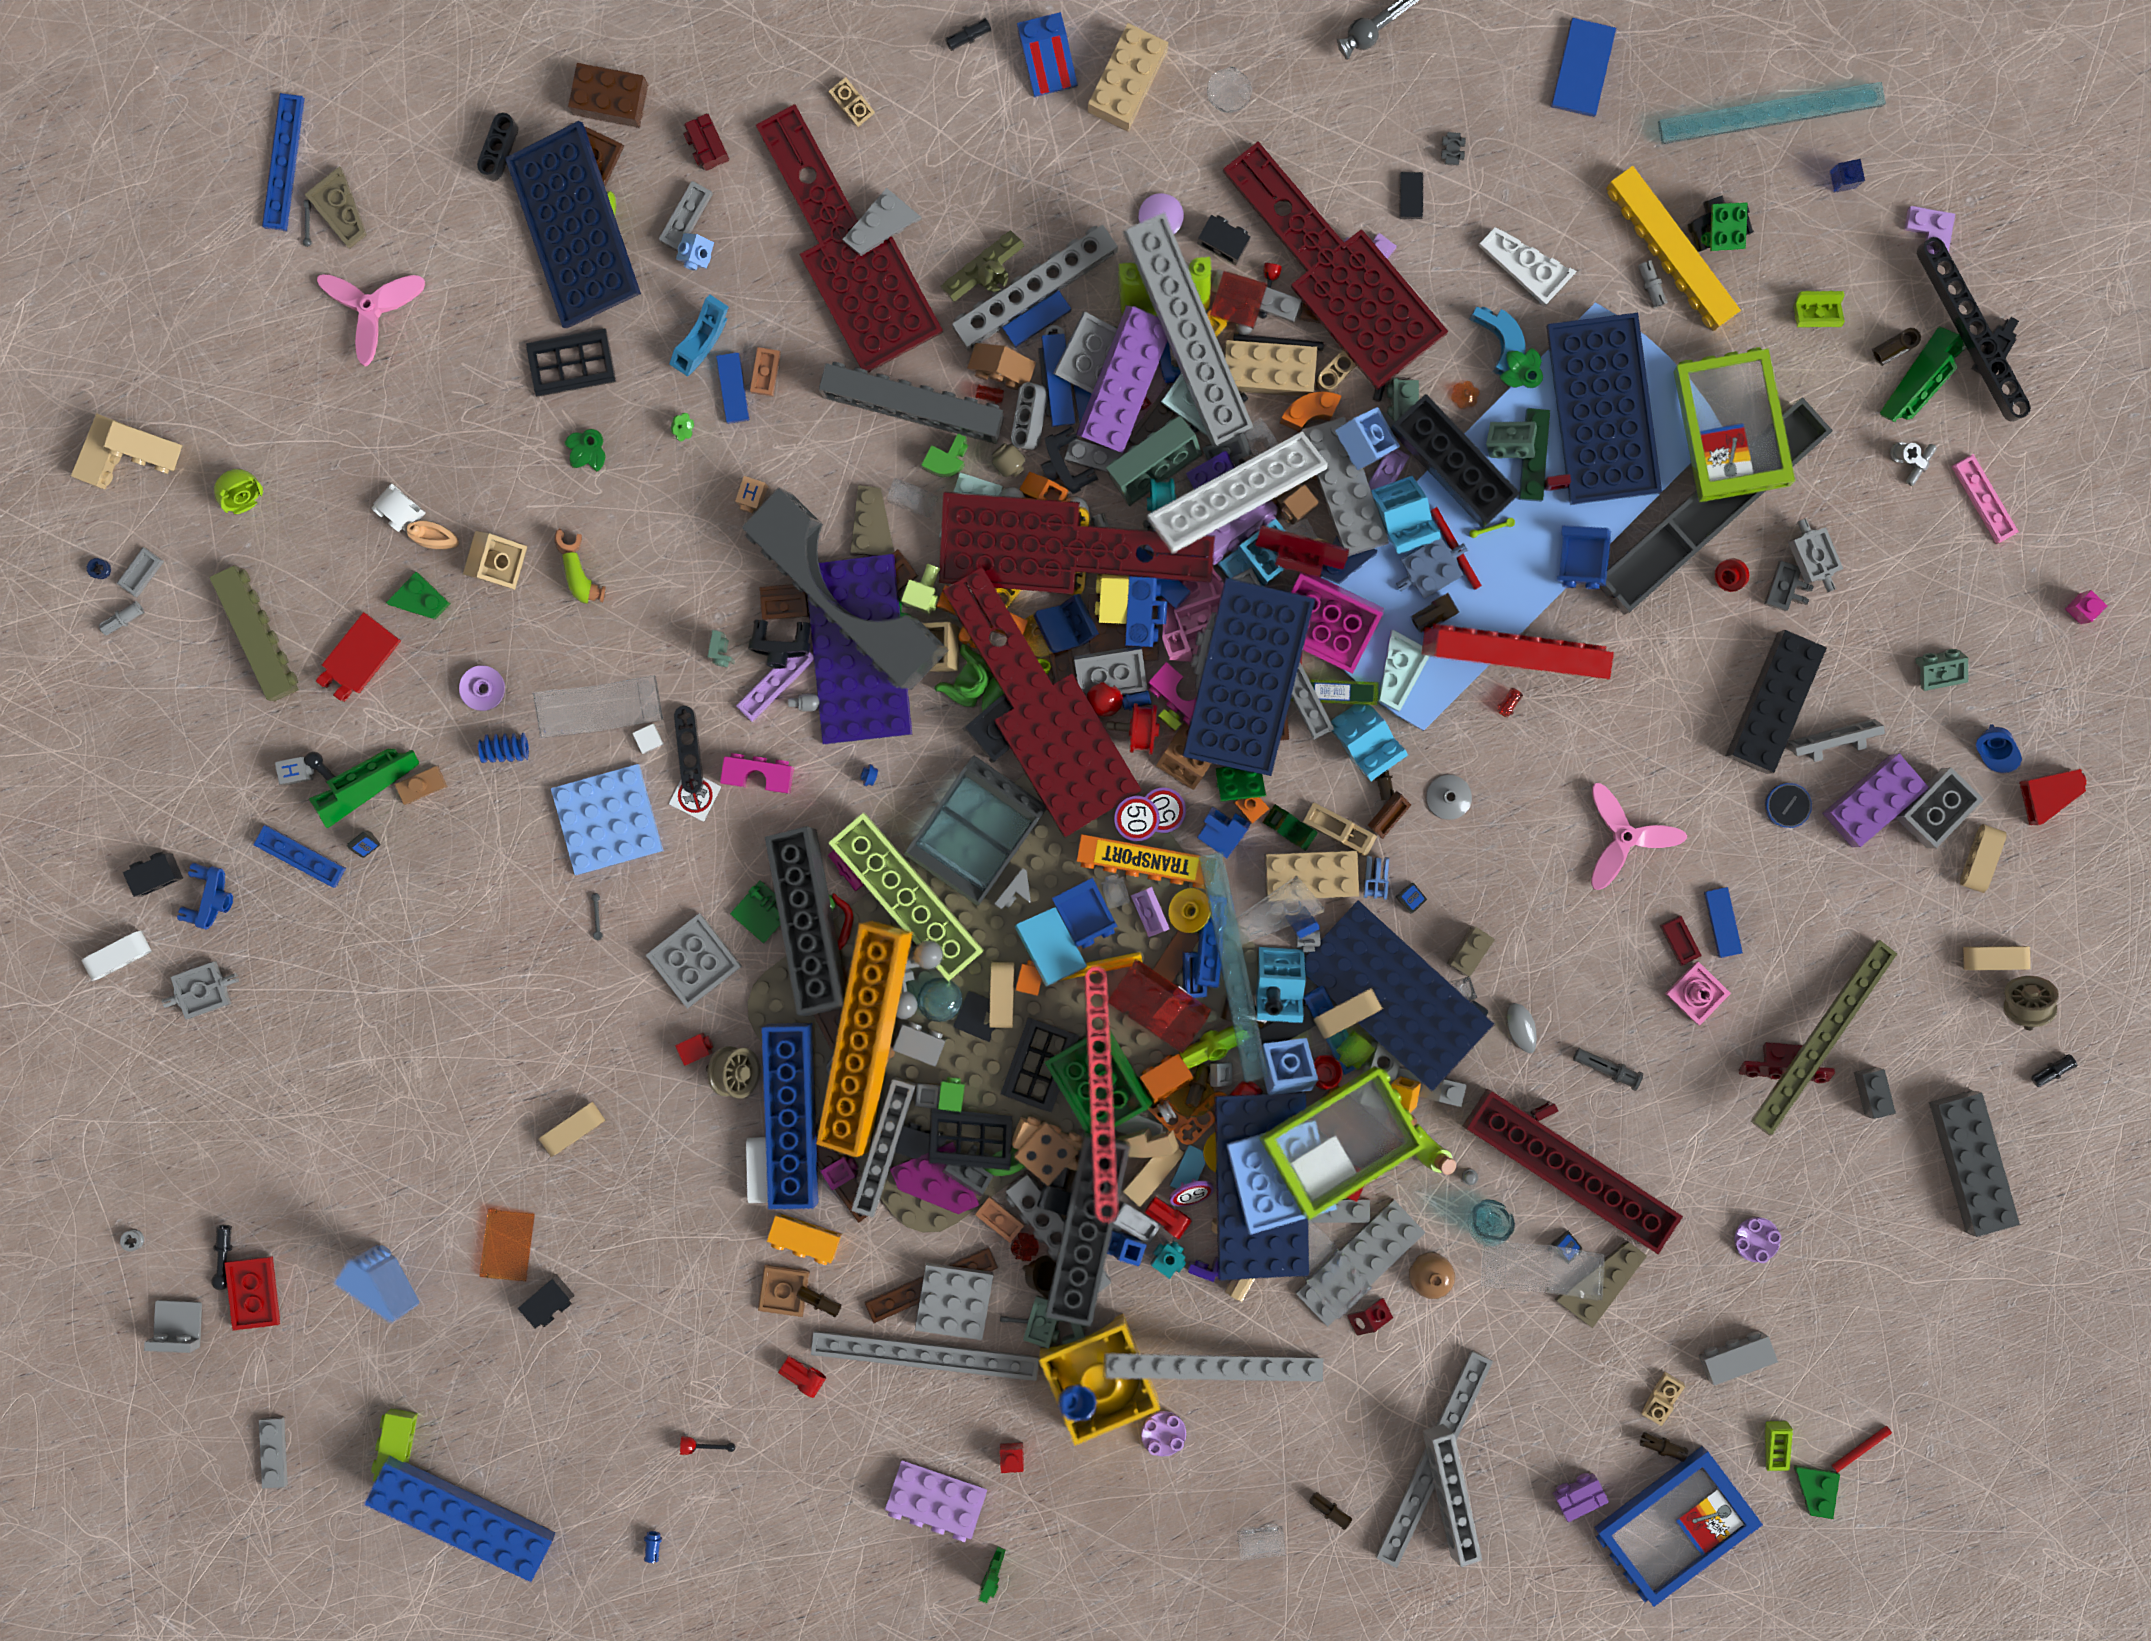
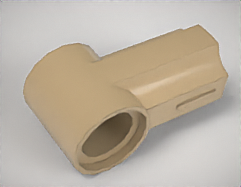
M1255 1279L1231 1280L1225 1293L1242 1302Z

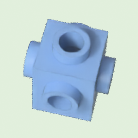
M683 233L682 240L678 246L676 260L683 262L684 267L696 271L697 268H707L711 259L714 242L698 234Z

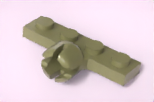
M1010 230L990 247L983 250L975 259L967 263L956 274L949 277L941 285L942 290L953 302L977 284H982L988 291H999L1000 288L997 284L1000 283L1005 287L1008 281V273L1002 264L1024 247L1023 242Z

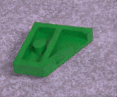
M415 572L386 602L389 606L434 620L451 604L419 572Z
M1794 1465L1795 1473L1800 1482V1489L1805 1498L1808 1514L1815 1517L1834 1519L1840 1474L1834 1471Z
M999 1546L996 1548L980 1585L978 1600L986 1604L990 1597H995L999 1587L998 1575L1006 1549Z

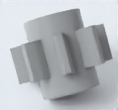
M1317 930L1300 939L1296 934L1297 948L1303 947V952H1314L1315 947H1320V931Z

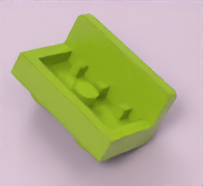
M1800 291L1793 305L1797 327H1842L1845 322L1841 305L1845 296L1844 291Z

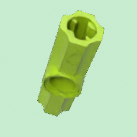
M1240 1022V1024L1236 1023L1219 1032L1216 1030L1209 1031L1201 1037L1199 1042L1179 1052L1185 1065L1190 1069L1209 1059L1211 1061L1222 1059L1228 1050L1248 1041L1249 1038Z

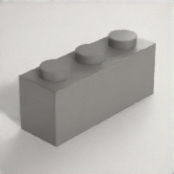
M1760 1331L1747 1334V1338L1741 1340H1729L1725 1343V1346L1720 1348L1710 1347L1704 1350L1703 1354L1699 1355L1706 1377L1714 1386L1778 1362L1769 1336Z

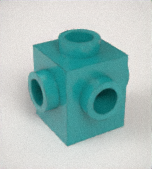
M1166 1240L1164 1244L1159 1243L1153 1252L1155 1257L1151 1261V1266L1170 1279L1175 1271L1179 1273L1186 1264L1184 1260L1186 1256L1182 1252L1184 1248L1175 1241L1170 1243ZM1168 1256H1172V1257H1173V1258L1170 1259V1260L1166 1259Z

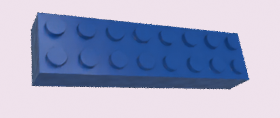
M812 1023L766 1024L762 1027L768 1209H814L819 1203L813 1026Z
M389 1456L364 1505L529 1582H532L556 1533L411 1464L403 1463L392 1456Z

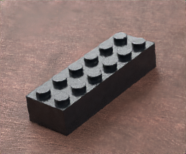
M1427 394L1421 397L1390 427L1394 436L1481 528H1484L1520 494Z
M1787 630L1777 632L1725 757L1765 774L1775 773L1827 647Z

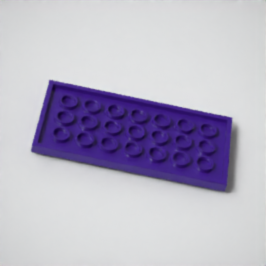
M893 554L819 563L820 572L829 592L848 612L866 621L879 622L901 618L895 557ZM808 600L823 744L913 735L908 689L896 688L887 679L889 675L884 671L880 672L871 663L873 659L868 655L864 656L855 647L857 643L852 639H847L840 632L841 627L837 623H831L824 616L825 611L821 607H815Z

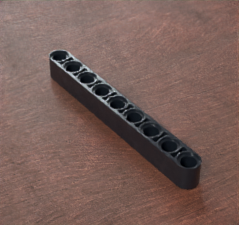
M1938 237L1929 238L1918 247L1917 256L2003 417L2008 421L2014 422L2026 417L2031 410L2030 402L1944 242ZM1927 245L1934 248V254H1930L1927 251ZM1938 265L1944 267L1945 274L1939 273ZM1949 285H1952L1955 288L1956 294H1951L1949 292ZM1959 305L1966 308V315L1960 312ZM1970 325L1977 328V334H1973L1970 331ZM1981 345H1984V346L1987 347V349H1988V354H1987V355L1984 354V353H1982V351H1981V349H1980V348H1981ZM1992 365L1997 366L1999 370L1998 375L1992 372ZM2003 385L2009 388L2008 395L2003 392ZM2013 405H2017L2019 407V415H2017L2013 411Z

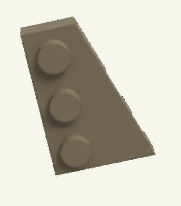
M339 166L309 190L305 196L350 249L363 239L367 233L343 169Z
M858 485L851 553L870 556L892 554L895 551L882 490L878 487Z

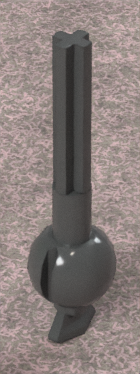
M1396 0L1371 20L1369 18L1354 20L1349 26L1348 37L1337 39L1339 51L1345 59H1349L1355 48L1359 50L1372 48L1378 40V31L1419 0Z

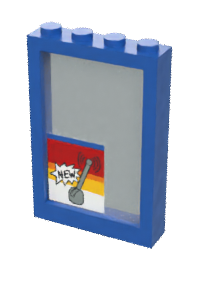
M1701 1446L1690 1454L1684 1462L1678 1463L1594 1528L1598 1532V1535L1595 1537L1603 1548L1608 1546L1612 1551L1609 1556L1617 1566L1622 1564L1626 1571L1623 1572V1575L1632 1585L1635 1582L1640 1588L1636 1592L1644 1603L1649 1601L1655 1607L1763 1524L1711 1454Z

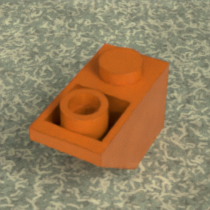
M1030 471L1019 489L1025 496L1034 499L1065 501L1069 495V490L1048 478Z

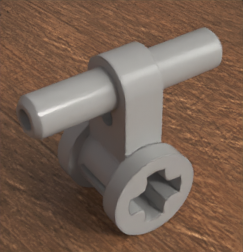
M1897 442L1891 447L1890 456L1895 462H1906L1914 467L1906 480L1908 485L1914 486L1921 473L1925 472L1930 465L1929 461L1937 447L1929 444L1921 456V448L1918 444Z

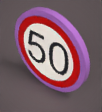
M1157 788L1145 796V798H1148L1156 805L1159 811L1160 822L1156 832H1171L1182 824L1186 815V806L1179 793L1170 788Z
M1132 796L1126 798L1118 805L1114 815L1116 829L1124 838L1131 841H1143L1150 838L1156 832L1160 816L1156 805L1151 800L1142 796Z
M1192 1179V1182L1188 1184L1182 1182L1181 1187L1171 1193L1170 1202L1178 1207L1200 1203L1213 1194V1184L1208 1181H1196L1195 1179Z

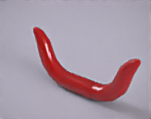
M832 893V899L845 914V921L838 940L840 951L847 943L854 918L849 904L835 893Z

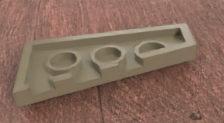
M1626 1241L1607 1256L1601 1264L1592 1268L1580 1281H1576L1570 1286V1289L1560 1294L1555 1300L1593 1328L1647 1255Z

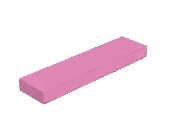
M1974 454L1951 466L1996 544L2019 532Z

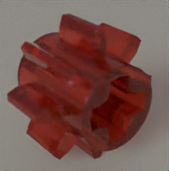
M1018 1233V1239H1013L1011 1242V1252L1016 1256V1260H1021L1022 1262L1031 1261V1256H1036L1038 1253L1039 1244L1034 1235Z

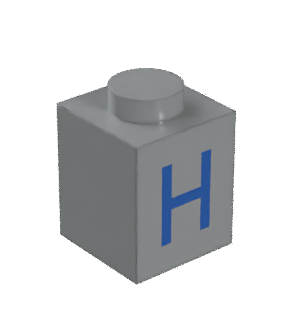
M305 757L275 762L280 785L313 780L312 774H314V770L305 764Z

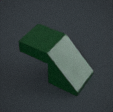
M1276 804L1262 822L1304 851L1308 849L1318 834L1316 830L1299 821L1291 813Z

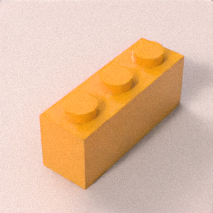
M778 1212L775 1215L766 1242L771 1243V1247L784 1250V1248L793 1250L792 1253L796 1256L805 1257L807 1255L813 1257L815 1262L827 1265V1262L832 1263L842 1234Z

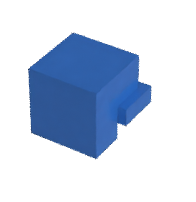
M1212 806L1204 819L1206 824L1201 829L1197 838L1225 858H1228L1248 831L1251 823L1237 813L1230 819Z

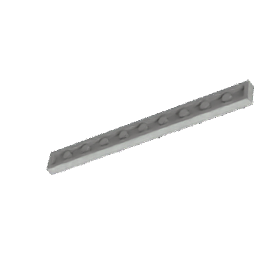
M823 1331L813 1332L811 1355L1032 1381H1037L1039 1356Z
M1472 1350L1436 1426L1444 1424L1454 1433L1455 1440H1457L1493 1363L1491 1359ZM1426 1448L1375 1555L1376 1559L1395 1568L1398 1567L1435 1488Z
M1105 1353L1104 1377L1323 1382V1358Z

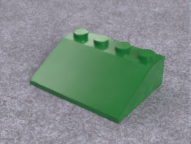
M1109 1029L1113 1127L1115 1128L1149 1109L1153 1102ZM1086 1036L1044 1063L1084 1131L1091 1134ZM1095 1041L1092 1045L1094 1052L1099 1054L1104 1052L1105 1047L1102 1042ZM1097 1064L1094 1066L1093 1071L1096 1076L1102 1077L1105 1075L1106 1070L1103 1065ZM1102 1087L1096 1088L1094 1092L1095 1097L1098 1100H1104L1107 1096L1106 1090ZM1101 1110L1096 1113L1097 1122L1101 1124L1106 1123L1108 1120L1107 1113Z

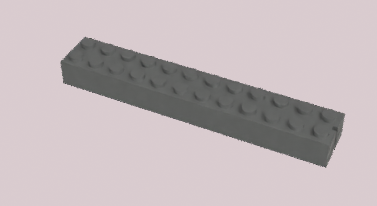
M1803 397L1782 413L1792 466H1795L1833 430ZM1772 422L1748 443L1753 474L1782 469ZM1697 490L1694 491L1607 569L1606 586H1599V588L1606 596H1613L1611 599L1612 603L1623 615L1631 612L1765 491L1699 502Z

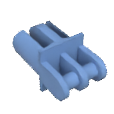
M1367 856L1363 898L1373 896V899L1383 897L1386 900L1389 883V857H1384L1382 879H1380L1381 858H1375L1373 879H1371L1372 856ZM1368 882H1374V889H1368ZM1378 883H1384L1383 890H1378Z

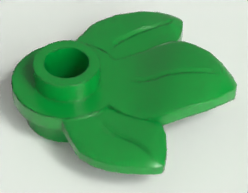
M1533 348L1529 349L1525 355L1519 351L1507 352L1506 359L1509 370L1500 375L1501 381L1513 388L1522 385L1527 388L1539 386L1543 380L1539 353ZM1534 373L1536 378L1531 380L1528 378V374Z
M588 429L583 433L575 432L567 437L564 444L572 449L569 459L573 468H580L588 463L595 471H599L603 467L606 455L602 449L603 436L598 430ZM590 436L594 438L593 445L588 442Z

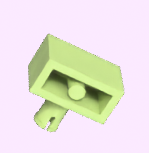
M926 564L921 582L908 581L901 600L904 606L930 615L932 610L936 611V604L939 598L933 586L940 568Z

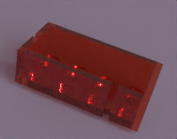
M1137 959L1134 960L1108 999L1110 1005L1122 1013H1125L1126 1010L1130 1012L1128 1017L1181 1053L1189 1046L1195 1034L1199 1032L1207 1021L1211 1012L1210 1008Z

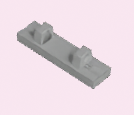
M1876 719L1788 741V749L1796 756L1809 754V758L1816 762L1823 760L1822 750L1852 742L1853 747L1857 750L1866 749L1867 738L1885 734L1884 725Z

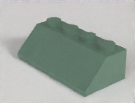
M1178 416L1175 419L1169 420L1157 432L1151 433L1139 445L1131 447L1122 457L1114 459L1106 469L1128 506H1131L1150 492V479H1154L1155 482H1165L1202 456L1196 434L1184 419Z

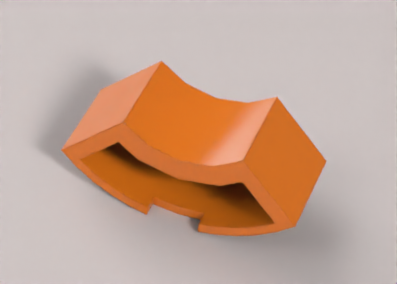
M1314 392L1302 396L1287 408L1279 423L1300 432L1306 424L1313 420L1322 419L1330 421L1341 399V395L1331 392Z

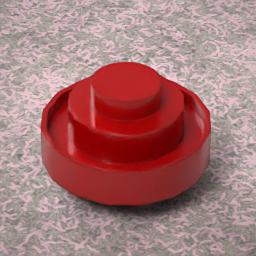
M1729 558L1719 563L1716 567L1715 580L1724 591L1736 592L1745 587L1749 581V569L1740 559Z

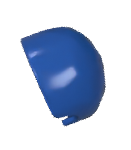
M1073 1385L1062 1391L1059 1396L1058 1406L1061 1414L1068 1420H1087L1095 1411L1096 1399L1094 1393L1088 1388Z

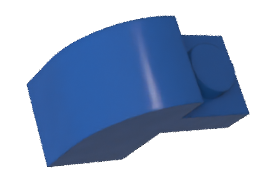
M1112 1230L1107 1254L1114 1256L1119 1261L1140 1266L1146 1244L1134 1236Z

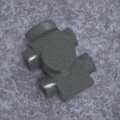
M1447 132V136L1442 137V145L1446 146V149L1441 151V159H1445V165L1458 166L1459 160H1464L1465 151H1460V147H1465L1466 138L1461 137V133Z

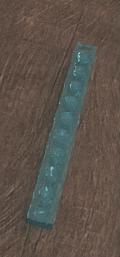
M1882 82L1662 119L1658 122L1661 143L1668 144L1883 107L1886 102Z
M1223 852L1199 856L1244 1081L1268 1077Z

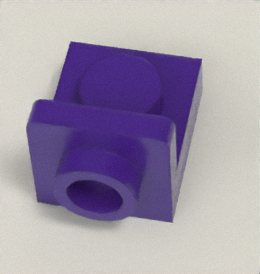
M1215 1257L1211 1269L1208 1268V1263L1196 1259V1262L1189 1261L1187 1272L1214 1282L1215 1277L1218 1278V1257Z

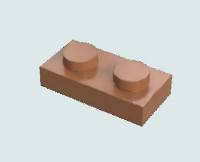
M757 347L750 387L751 393L773 397L781 355L780 351Z
M991 1196L986 1199L975 1213L979 1219L1009 1243L1012 1242L1025 1225Z

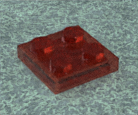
M1224 271L1210 316L1254 329L1268 286L1267 283Z

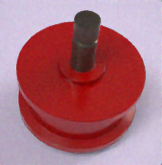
M1134 703L1130 723L1107 721L1106 730L1129 732L1130 753H1133L1134 750H1144L1152 755L1154 737L1159 736L1160 723H1156L1157 705L1148 708L1138 707V704Z

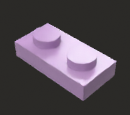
M1152 887L1131 895L1148 937L1170 929Z

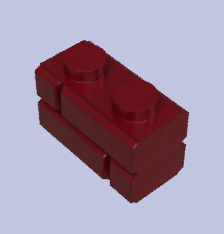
M706 113L684 124L686 132L683 135L688 145L693 144L696 150L692 154L698 166L703 165L705 171H708L730 160L709 114Z

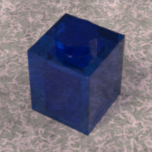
M1861 159L1838 163L1830 170L1834 193L1855 189L1865 181Z

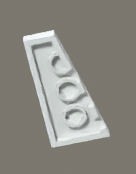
M1496 227L1479 244L1482 250L1544 306L1577 272L1572 268L1559 264V261L1539 253V250L1524 245L1520 240Z

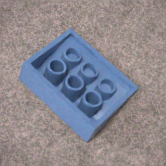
M376 1245L349 1260L334 1284L390 1323H393L418 1306L420 1301L396 1257L391 1255V1250L383 1245Z

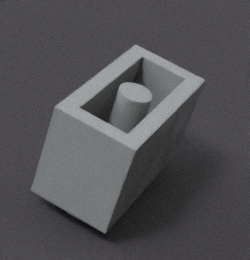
M911 1021L908 1024L904 1023L893 1050L936 1066L946 1039L942 1038L943 1034L930 1029V1032L921 1030V1025Z

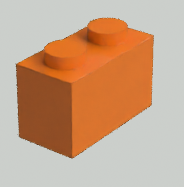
M1179 1054L1174 1057L1172 1055L1165 1057L1161 1060L1159 1066L1155 1068L1151 1066L1145 1069L1140 1077V1081L1154 1105L1187 1086L1193 1080V1075Z

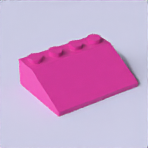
M1300 572L1291 593L1315 598L1303 650L1353 674L1384 613V608L1321 577L1306 575Z

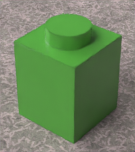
M947 1077V1080H942L938 1109L962 1111L965 1082H960L961 1078Z

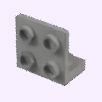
M156 1301L153 1338L145 1341L144 1351L191 1353L200 1348L202 1302Z

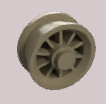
M2021 976L2011 980L2006 985L2003 1009L2005 1015L2011 1021L2024 1026L2025 1030L2030 1031L2034 1027L2046 1025L2055 1019L2059 993L2053 983L2037 976Z
M732 1046L720 1048L714 1053L710 1063L706 1066L709 1085L720 1096H731L734 1098L749 1096L756 1088L760 1078V1064L756 1054L747 1048Z

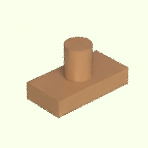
M439 766L430 768L395 784L403 805H408L447 787Z

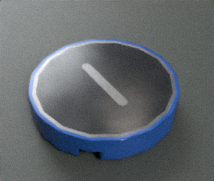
M1784 783L1775 786L1768 793L1765 800L1768 818L1775 825L1782 828H1794L1802 825L1812 811V801L1809 793L1803 787L1794 783Z

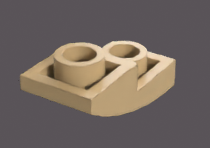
M846 77L828 91L857 127L875 114L867 101L857 92Z
M1664 1372L1649 1396L1642 1415L1662 1426L1673 1411V1404L1684 1390L1685 1384Z

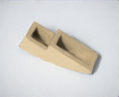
M1314 802L1303 821L1308 826L1366 857L1377 838L1375 834Z
M1146 1128L1114 1138L1129 1142L1130 1150L1128 1157H1161L1174 1154L1179 1148L1173 1130L1152 1136L1150 1129Z
M1178 1148L1174 1154L1150 1157L1123 1188V1192L1141 1207L1178 1163L1184 1152Z

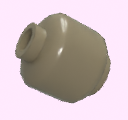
M1004 443L992 453V464L1003 477L1010 475L1016 477L1024 470L1022 465L1025 462V457L1013 444L1007 445Z

